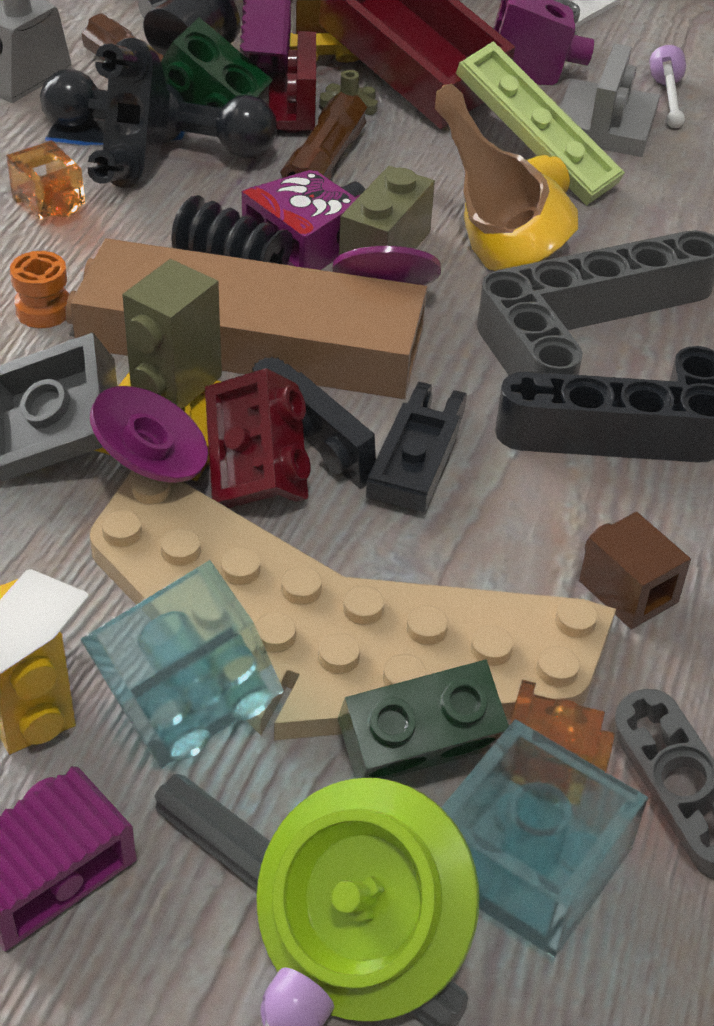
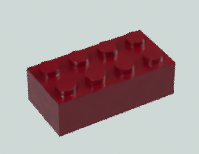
M321 0L319 24L440 129L448 125L435 109L436 92L443 85L453 84L463 93L468 112L484 103L456 74L461 61L493 41L512 60L516 47L459 0Z

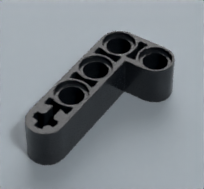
M689 346L681 349L675 356L670 381L542 372H516L503 380L495 428L497 439L503 445L520 451L697 463L714 460V350L702 346Z

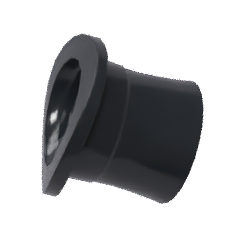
M166 0L147 12L144 17L143 28L149 45L156 52L164 56L172 42L199 17L231 44L240 34V16L234 0Z

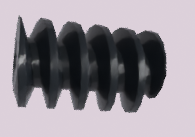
M200 195L191 196L183 202L176 212L171 233L172 248L283 265H288L294 242L293 235L288 230L282 229L275 232V227L268 222L258 225L257 219L253 216L245 215L240 218L239 212L235 209L227 208L223 210L222 206L215 201L205 203L204 198Z

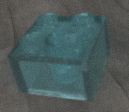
M211 560L80 639L121 708L161 769L175 760H184L194 756L207 745L211 737L238 720H248L257 716L267 708L274 697L284 692L254 622Z
M515 719L441 808L457 825L471 851L479 883V909L555 958L632 850L648 797Z

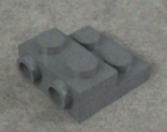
M93 332L0 365V480L2 482L103 447L92 430L90 409L96 397L102 391L117 386V377L113 356Z

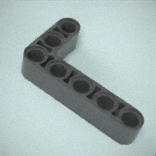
M698 230L684 231L491 272L484 277L477 322L478 332L508 375L516 372L579 375L583 352L568 330L704 300L712 294L714 286V235Z

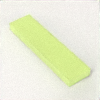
M494 41L459 63L456 74L537 156H556L564 162L570 177L569 189L586 206L620 182L625 172Z

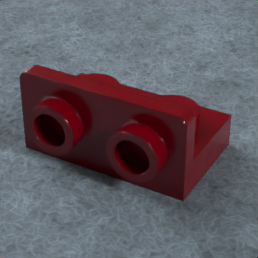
M298 31L297 50L288 49V73L270 74V78L273 80L269 85L268 105L276 115L277 128L287 133L314 130L316 32Z
M268 368L205 386L212 499L227 508L278 495L294 502L308 499L307 478L310 475L311 465L309 456L304 448L302 420L305 417L306 406L299 386Z

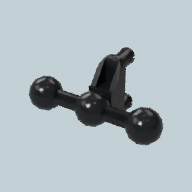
M124 38L116 45L110 43L98 48L96 56L105 57V61L95 62L97 72L102 77L108 78L107 90L98 89L88 75L70 68L61 69L53 73L43 83L40 93L42 111L51 123L63 129H81L95 118L105 120L103 150H96L89 156L88 162L97 163V166L87 167L88 174L94 182L99 184L111 182L120 188L133 187L147 178L154 167L162 144L175 139L181 132L218 137L227 151L242 158H255L265 153L273 144L278 132L276 115L261 98L253 95H239L229 100L222 108L185 102L177 89L166 84L163 67L157 53L145 41L137 38Z

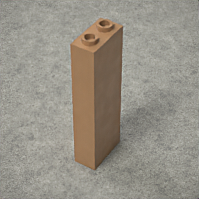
M105 238L95 258L87 260L83 281L78 290L71 291L67 299L66 321L68 324H73L74 338L93 332L109 353L128 356L122 294L166 261L172 259L219 281L222 371L248 374L252 372V367H255L254 363H258L259 359L262 360L265 357L271 358L273 356V358L279 357V360H284V364H289L298 373L302 372L317 386L406 399L424 328L427 286Z

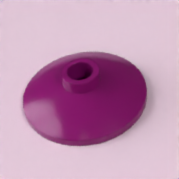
M371 246L354 249L339 255L333 261L332 272L425 286L439 278L441 275V263L432 254L414 248Z
M116 386L102 391L91 406L90 424L96 438L113 458L128 469L153 480L177 483L196 477L206 464L208 448L201 430L188 414L168 399L142 388Z

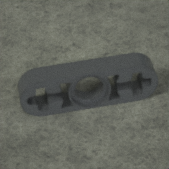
M656 689L634 691L624 697L616 709L615 721L620 745L696 868L706 876L714 879V845L710 846L709 828L703 815L713 809L714 819V759L671 696ZM647 716L652 723H661L663 741L667 747L659 753L657 751V744L650 732L644 727L638 728L637 720ZM680 767L694 768L700 771L706 778L703 788L689 796L676 795L670 792L663 783L671 771Z

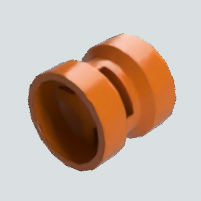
M31 251L15 258L10 265L12 286L17 292L15 295V310L19 321L33 328H50L60 325L66 320V304L69 296L68 291L64 288L67 283L66 263L63 258L48 251Z

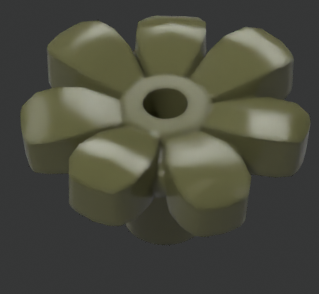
M354 70L342 71L340 85L331 83L325 88V92L320 93L319 103L323 108H325L332 97L343 92L349 96L358 95L367 106L365 112L367 115L375 114L378 109V101L375 100V89L370 86L360 88L359 73Z

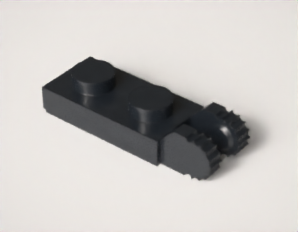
M265 357L262 360L259 359L258 363H254L255 367H252V372L268 368L299 386L306 406L305 417L302 420L304 440L320 453L323 461L332 472L336 474L342 473L359 489L364 488L367 485L368 476L376 461L375 434L302 372L298 373L289 364H284V360H279V357Z
M417 383L408 403L403 402L371 469L366 485L367 498L421 512L426 511L457 438L459 425L466 406L467 393L454 390L446 402L444 411L441 412L429 409L433 397L432 384Z

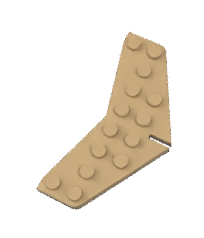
M134 471L130 472L90 530L92 557L96 564L260 735H262L286 688L292 689L274 723V740L341 735L338 716L345 697L487 659L507 720L573 713L581 708L587 699L616 612L615 608L585 599L344 577L184 482H161L144 477Z

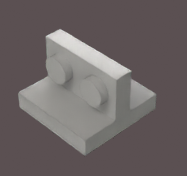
M613 44L600 82L594 83L571 78L560 108L602 150L643 157L656 116L660 95L632 90L637 66L629 65L632 47Z

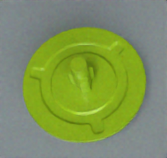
M355 778L340 781L314 792L300 802L286 816L272 836L258 877L257 915L259 928L267 953L276 970L279 972L281 968H291L313 980L329 995L334 1003V1010L330 1015L346 1020L380 1021L408 1014L435 998L455 977L464 963L474 939L479 916L480 898L476 867L471 851L457 825L436 802L425 794L407 785L380 778Z

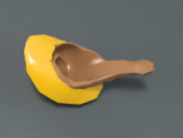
M453 84L443 85L436 92L435 109L450 127L451 137L458 149L465 170L463 191L465 197L464 222L472 250L485 267L493 271L543 261L562 248L578 230L577 208L555 180L539 172L521 155L503 151L488 141L481 134L473 118L470 116L465 105L463 93Z

